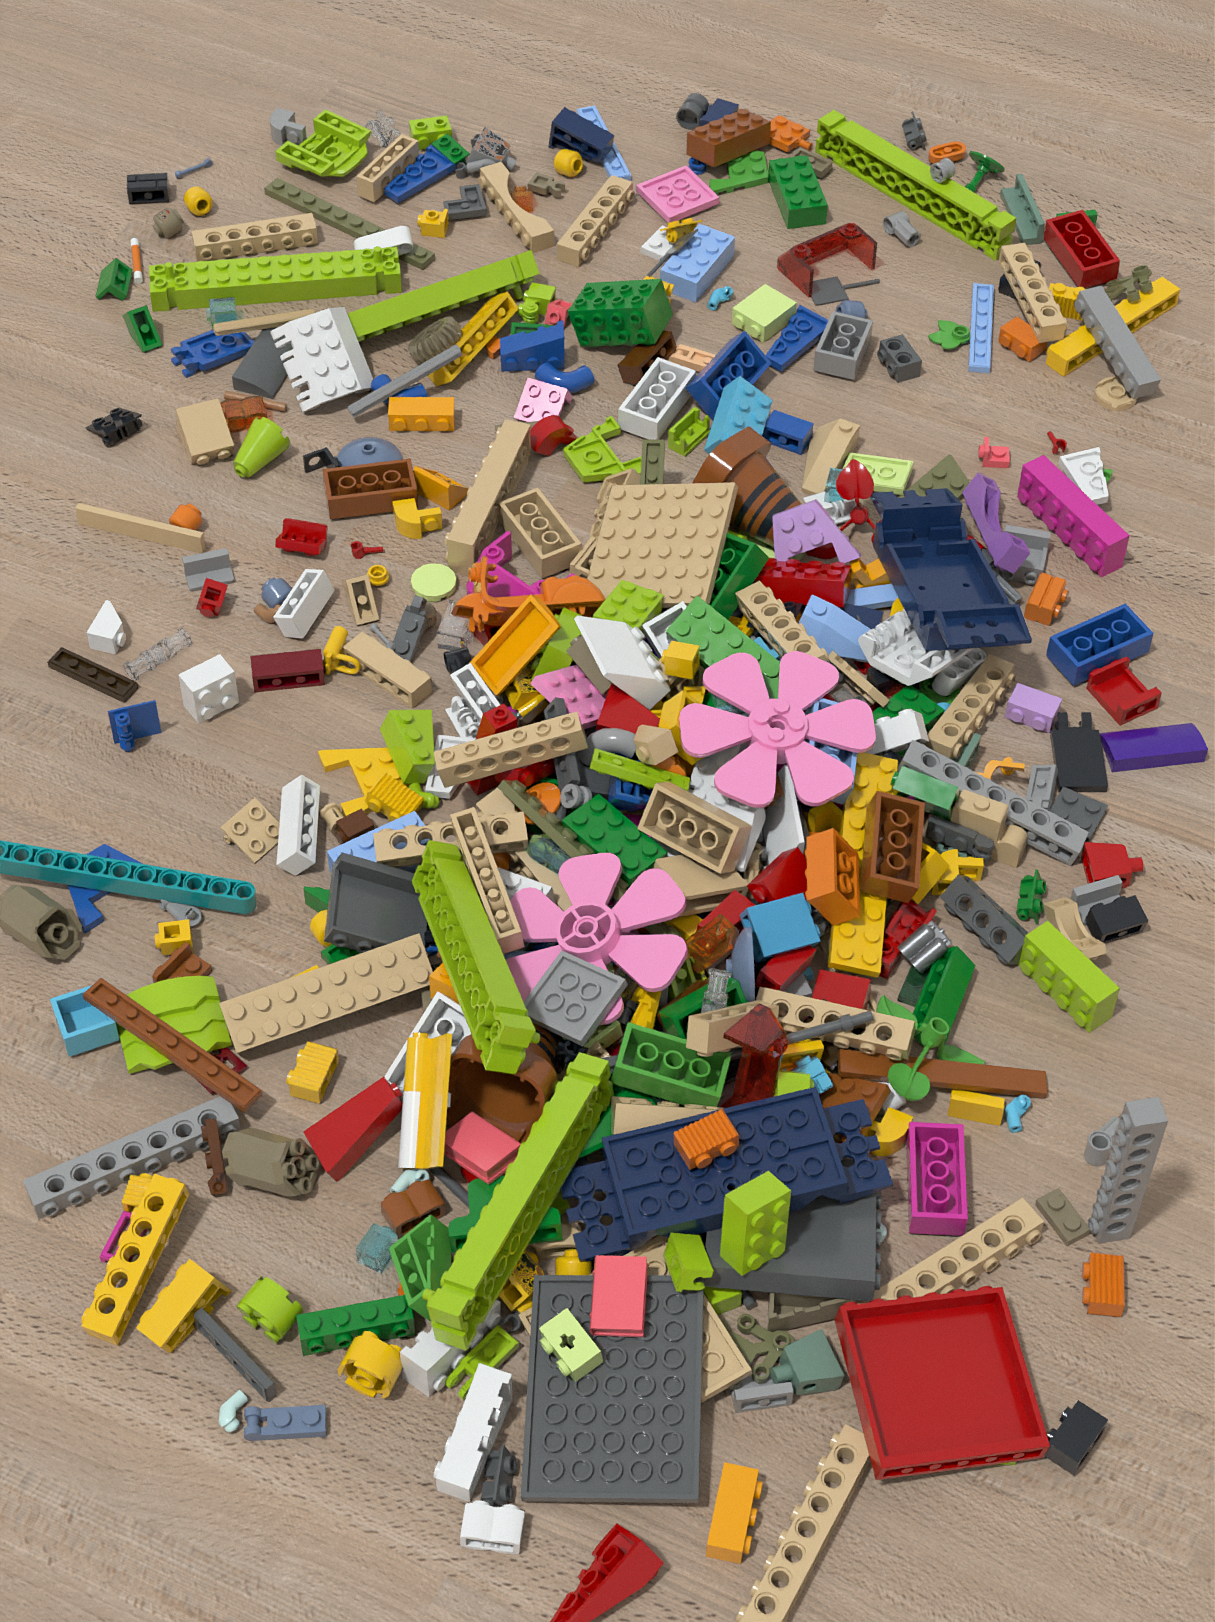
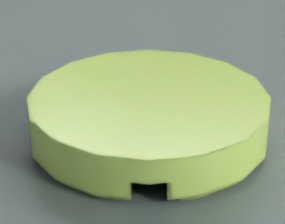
M435 563L423 565L412 574V590L416 596L423 597L427 601H441V598L450 597L456 590L457 580L455 573L445 565Z

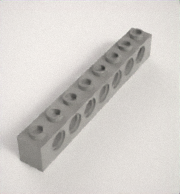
M912 740L897 768V772H900L901 767L904 766L959 787V795L965 789L1007 804L1009 808L1005 825H1017L1023 828L1027 833V844L1069 866L1072 865L1079 855L1089 833L1078 825L1059 817L1057 814L1036 805L1034 802L1015 794L1013 791L996 784L992 780L977 774L915 740Z
M219 1096L24 1179L23 1183L27 1196L38 1220L53 1216L58 1211L69 1206L78 1205L85 1199L97 1194H104L120 1184L128 1183L130 1175L139 1176L143 1173L155 1172L164 1165L180 1161L197 1151L208 1149L209 1142H203L201 1126L206 1125V1119H217L220 1141L226 1140L229 1133L241 1130L239 1117L232 1104Z
M1159 1097L1125 1102L1123 1112L1119 1115L1118 1129L1114 1132L1115 1139L1113 1145L1110 1146L1109 1159L1105 1162L1106 1169L1104 1175L1101 1176L1100 1189L1097 1190L1096 1202L1092 1206L1091 1218L1088 1219L1090 1232L1095 1234L1098 1244L1130 1239L1168 1123Z

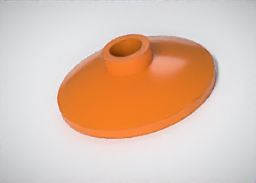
M540 783L526 791L530 796L538 798L543 803L542 807L547 812L549 811L554 814L561 804V791L552 783ZM516 806L518 812H523ZM524 813L525 823H526V824H535V823Z

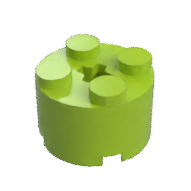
M262 1276L257 1279L236 1306L244 1315L242 1319L250 1327L255 1329L257 1326H260L265 1330L263 1334L275 1344L297 1321L296 1315L304 1313L302 1306L297 1300L293 1304L288 1297L289 1292L270 1278L265 1277L263 1279Z

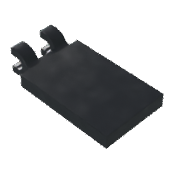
M1058 712V721L1055 722L1056 730H1051L1050 734L1054 765H1057L1058 769L1056 778L1058 792L1063 787L1075 792H1107L1108 783L1099 730H1092L1091 712H1081L1079 727H1068L1067 712Z

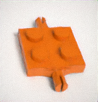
M779 115L771 120L770 145L786 152L797 147L808 151L812 149L813 144L805 141L810 136V129Z

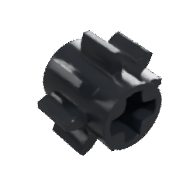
M566 1039L565 1044L562 1042L558 1043L555 1061H559L562 1069L567 1070L569 1063L574 1062L578 1053L587 1054L589 1048Z

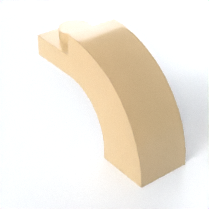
M1064 897L1043 904L1047 921L1059 930L1088 959L1093 961L1099 955L1107 953L1105 943L1092 937L1085 929L1079 915L1077 902Z

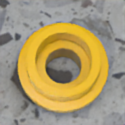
M382 565L370 567L366 574L369 576L370 584L374 586L384 585L389 580V572Z

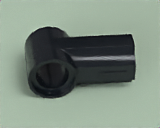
M467 647L443 652L448 672L454 673L471 662V656Z

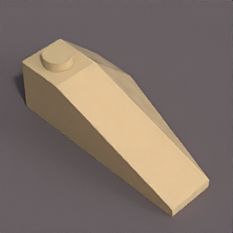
M633 468L605 477L597 495L596 501L600 504L599 508L594 511V516L597 519L591 526L589 539L593 536L598 540L612 485H640L641 475Z

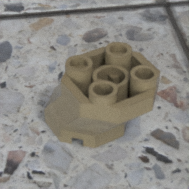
M11 885L0 895V927L5 935L13 936L36 954L45 958L66 960L79 948L80 940H77L78 932L81 933L82 925L72 909H65L43 892L33 887Z
M252 1127L229 1133L222 1150L223 1159H228L229 1166L225 1167L226 1174L238 1186L249 1185L287 1197L310 1193L320 1168V1160L314 1154V1150L302 1138L291 1139Z

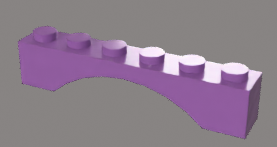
M978 472L962 492L966 500L965 503L972 512L971 516L975 519L977 528L983 536L982 539L988 547V552L993 557L994 565L1001 571L1007 570L1014 574L1029 556L1030 551L1024 540L1001 530L998 516L1001 492L994 480Z

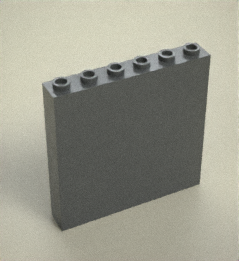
M842 1159L841 1163L845 1167H851L854 1165V1160ZM734 1186L728 1187V1190L733 1191L735 1189ZM876 1192L843 1204H839L837 1199L821 1195L802 1209L789 1212L785 1251L779 1257L770 1259L758 1269L751 1270L743 1276L720 1256L722 1228L708 1231L705 1250L713 1268V1274L710 1278H704V1286L872 1301L874 1290H880L881 1273H876V1269H880L881 1252H876V1249H880L881 1232H876V1229H880L881 1212H876V1209L881 1207V1193Z

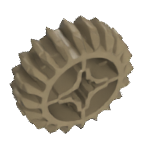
M444 317L437 322H433V324L417 334L409 343L408 350L412 358L418 364H422L455 345L461 338L463 331L454 318Z

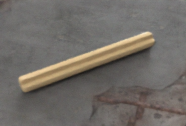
M306 309L215 323L213 330L216 336L280 327L290 321L313 314L315 311L314 309Z

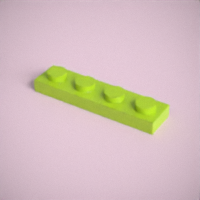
M594 749L590 769L595 770L597 773L619 777V779L625 782H635L648 789H653L655 783L671 782L686 791L689 790V777L600 749Z

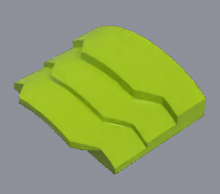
M325 109L313 119L314 133L299 146L287 141L275 151L276 161L288 167H298L306 172L311 171L321 177H343L353 171L368 156L366 143L371 136V130Z
M186 976L149 984L127 994L128 997L208 1053L232 1046L228 1028L219 1004L221 1002L214 977ZM116 1023L129 1074L149 1068L156 1070L173 1063Z

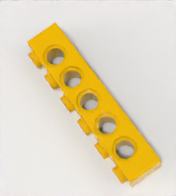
M508 291L491 297L461 329L463 331L462 336L455 345H458L461 349L462 356L428 375L436 387L451 382L519 309Z
M155 1173L151 1181L145 1184L142 1193L143 1198L139 1206L133 1209L130 1218L131 1223L127 1231L121 1234L118 1242L119 1248L115 1256L109 1259L106 1267L107 1273L103 1281L97 1284L94 1291V1300L90 1308H86L81 1319V1327L88 1335L117 1346L190 1195L185 1184ZM164 1204L161 1210L157 1212L152 1211L155 1205ZM152 1229L149 1235L140 1237L143 1230ZM140 1254L136 1261L128 1262L131 1255ZM128 1279L125 1286L116 1288L120 1280ZM112 1304L115 1305V1308L111 1313L104 1314V1310L107 1306Z

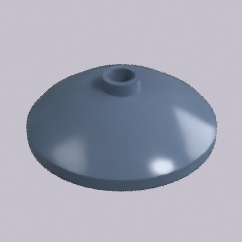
M363 437L346 444L339 451L337 458L340 467L401 460L402 455L399 449L387 440L377 437Z
M751 926L745 927L740 932L733 944L731 959H726V974L732 975L733 979L739 981L747 1002L755 1001Z

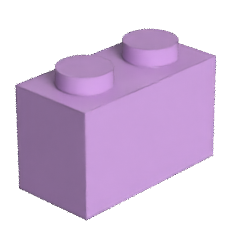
M1017 683L1008 700L1005 718L1050 733L1057 719V713L1060 712L1062 698Z

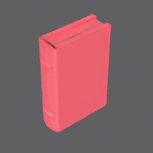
M471 1112L445 1131L444 1155L490 1185L506 1172L510 1163L514 1162L521 1143L484 1118Z
M597 1255L592 1272L593 1289L591 1313L589 1315L590 1334L593 1336L644 1337L648 1275L647 1257Z

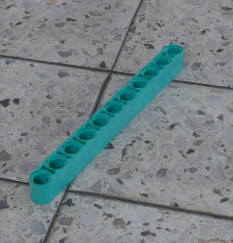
M0 840L1 874L156 900L163 899L168 902L240 914H249L257 907L255 887L247 881Z

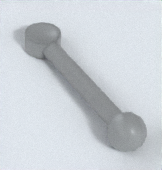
M376 623L371 624L370 631L375 632L386 644V648L394 650L395 643L389 641L381 633Z

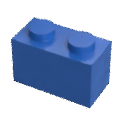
M773 410L766 421L762 436L773 446L802 455L812 438L814 423Z

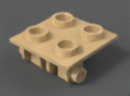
M254 798L220 828L225 834L223 840L227 844L235 843L253 863H256L278 843L280 823Z

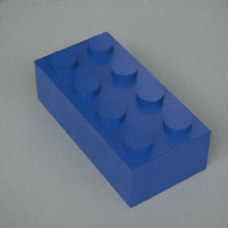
M743 331L725 344L686 387V390L713 421L726 385L739 376L753 385L772 363L747 332Z
M1125 603L1050 636L1046 656L1068 681L1075 686L1088 680L1089 674L1094 669H1100L1109 665L1114 660H1120L1124 657L1132 660L1148 653L1154 633Z

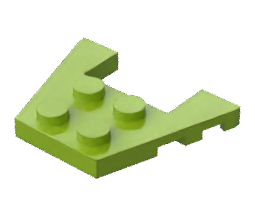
M612 416L607 417L605 423L601 426L597 424L593 427L592 432L588 435L580 436L563 448V456L582 482L601 481L605 477L631 468L641 475L642 456L621 463L605 441V439L621 434V427Z

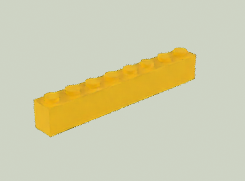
M1160 277L1156 281L1151 282L1153 286L1151 290L1147 292L1138 290L1140 294L1138 300L1128 301V299H1123L1115 308L1131 333H1134L1175 307L1178 303L1181 289L1164 277ZM1084 325L1080 326L1070 335H1066L1057 343L1050 345L1047 349L1045 364L1065 377L1103 351L1099 344L1095 342L1089 328Z

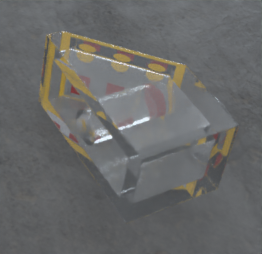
M449 599L437 631L439 649L454 650L467 647L473 641L474 633H471L468 628L469 619L451 614L456 605L454 600Z

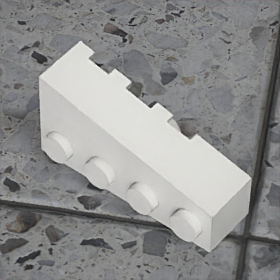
M496 1300L484 1322L478 1324L476 1328L477 1334L467 1351L436 1341L433 1327L428 1334L422 1331L415 1338L417 1343L413 1348L410 1349L406 1346L400 1351L403 1379L427 1397H430L435 1391H440L444 1387L450 1373L459 1366L461 1360L483 1340L484 1334L489 1329H494L501 1320L500 1302Z
M479 1363L462 1410L457 1417L453 1434L449 1436L446 1442L444 1458L442 1462L439 1461L434 1470L433 1478L436 1479L437 1491L468 1502L471 1501L487 1463V1456L492 1451L513 1401L512 1374Z

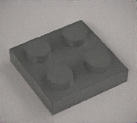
M1063 787L1049 811L1088 831L1085 842H1090L1107 812L1108 805Z

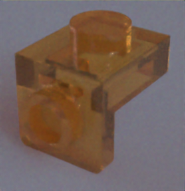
M525 185L514 186V189L510 190L512 200L526 212H532V191L530 188L526 189Z

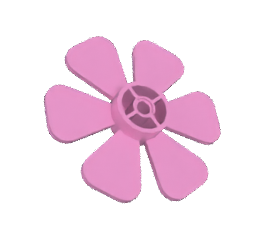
M799 651L789 652L781 658L778 699H769L760 665L757 659L750 654H732L705 670L703 674L704 687L710 693L749 714V717L697 703L684 707L679 717L683 750L693 757H707L746 742L748 748L718 769L714 777V785L722 795L754 808H763L773 801L776 784V764L787 763L796 795L806 805L820 806L847 792L854 781V774L851 768L805 741L809 739L847 751L863 753L870 750L875 744L876 733L870 706L858 699L846 700L805 715L804 710L837 686L839 673L832 664Z
M598 853L568 859L560 867L559 879L572 903V906L564 912L537 888L528 887L516 892L510 902L522 932L523 942L559 943V945L506 959L523 1002L561 951H565L604 970H607L606 965L613 961L646 991L657 992L667 988L674 980L688 954L687 945L683 938L672 934L622 935V932L678 917L686 907V898L682 890L664 870L657 868L649 869L638 876L617 904L610 909L607 905L620 878L622 865L616 855L612 853ZM621 995L599 1025L612 1023L621 1016L624 1009Z

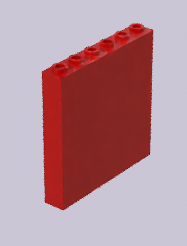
M983 1286L971 1291L957 1289L946 1294L931 1292L921 1297L905 1295L895 1300L887 1301L884 1299H874L869 1303L862 1304L848 1302L839 1307L834 1320L875 1480L1044 1457L1050 1444L1003 1287L992 1288V1286Z

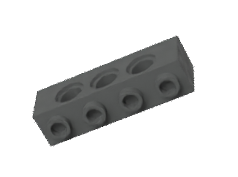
M958 874L940 896L946 903L944 907L953 915H959L963 919L961 923L968 930L975 931L980 935V942L988 948L992 947L997 952L996 957L1007 965L1009 963L1019 965L1024 938L1028 932L970 877ZM972 900V907L968 911L967 904ZM989 916V924L985 927V918ZM1006 932L1007 939L1005 943H1002V935Z

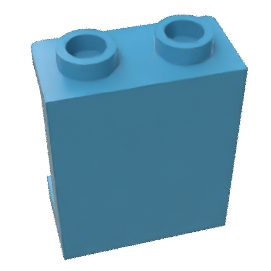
M803 893L748 907L739 915L743 927L751 926L753 955L756 964L764 962L772 956L808 946L814 947L820 942V930L813 922L811 905L805 899Z

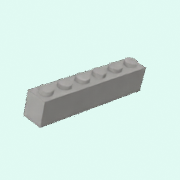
M1098 286L1079 291L1074 304L1075 309L1084 320L1085 326L1089 328L1094 336L1095 342L1099 344L1104 352L1105 358L1109 360L1114 368L1115 374L1119 376L1124 384L1125 390L1129 392L1132 399L1154 394L1161 378L1103 287Z

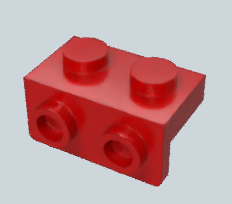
M285 518L283 520V531L276 538L275 547L282 548L285 552L299 551L304 552L308 556L319 555L327 546L328 526Z
M912 900L909 903L901 901L884 928L883 938L887 936L894 937L900 945L922 924H928L932 921L937 910L932 908L926 912Z

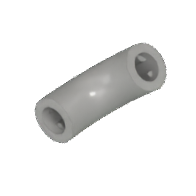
M603 728L591 733L586 739L588 748L578 751L579 760L590 766L595 748L632 758L636 750L633 741L636 734L619 728Z

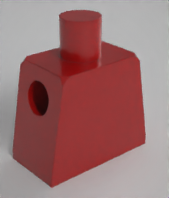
M1084 842L1081 860L1088 884L1118 875L1123 882L1122 889L1129 886L1132 873L1143 872L1142 857L1129 858L1126 847L1123 844Z

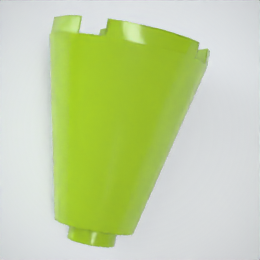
M256 417L253 420L233 462L234 471L237 475L243 478L251 477L289 448L291 444L288 436L286 438L283 437L281 427L265 417H262L260 420Z

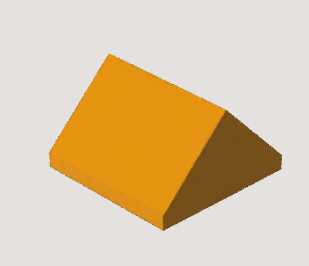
M419 466L414 467L413 472L417 494L450 511L467 495L469 488L438 471Z

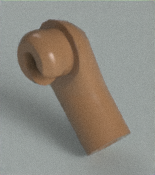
M260 603L254 608V613L265 622L273 624L276 622L273 617L281 605L277 604L274 608L268 609Z

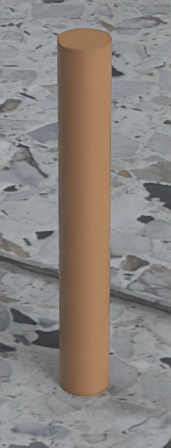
M225 391L224 399L282 412L287 410L286 403Z

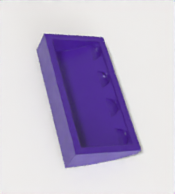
M1193 723L1100 733L1101 744L1111 772L1205 762L1208 752L1201 733Z

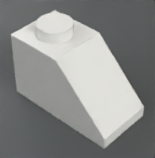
M106 600L88 629L87 637L90 649L116 655L120 646L122 647L125 644L126 634L110 601Z

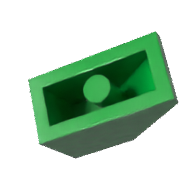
M147 305L122 315L130 336L142 353L163 345Z

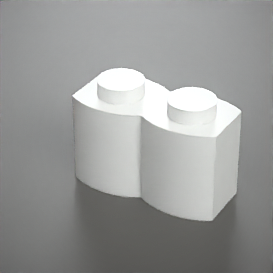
M481 1500L466 1503L460 1534V1546L475 1550L519 1554L525 1511L519 1510L517 1506L510 1504L503 1505L502 1507H493L488 1502Z

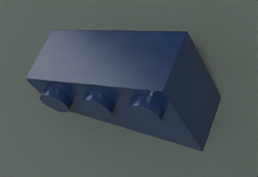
M564 107L552 121L548 148L554 149L559 147L576 151L582 158L600 163L612 149L614 135L608 130L597 126L592 121L578 115L576 112Z

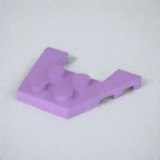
M817 499L772 516L774 552L777 561L789 560L794 555L831 542L840 562L846 563L861 557L858 549L854 548L849 538L836 526L835 521Z

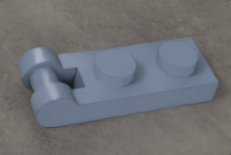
M326 1405L262 1409L252 1406L244 1410V1419L247 1421V1426L244 1428V1438L248 1441L326 1437ZM267 1421V1427L259 1426V1422Z

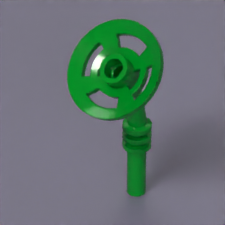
M970 151L969 156L978 165V171L971 182L965 185V188L975 193L977 185L988 171L1003 173L1005 168L984 154Z

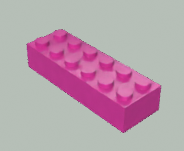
M1042 455L1023 464L1017 493L1019 500L1101 578L1122 568L1130 535L1046 456Z

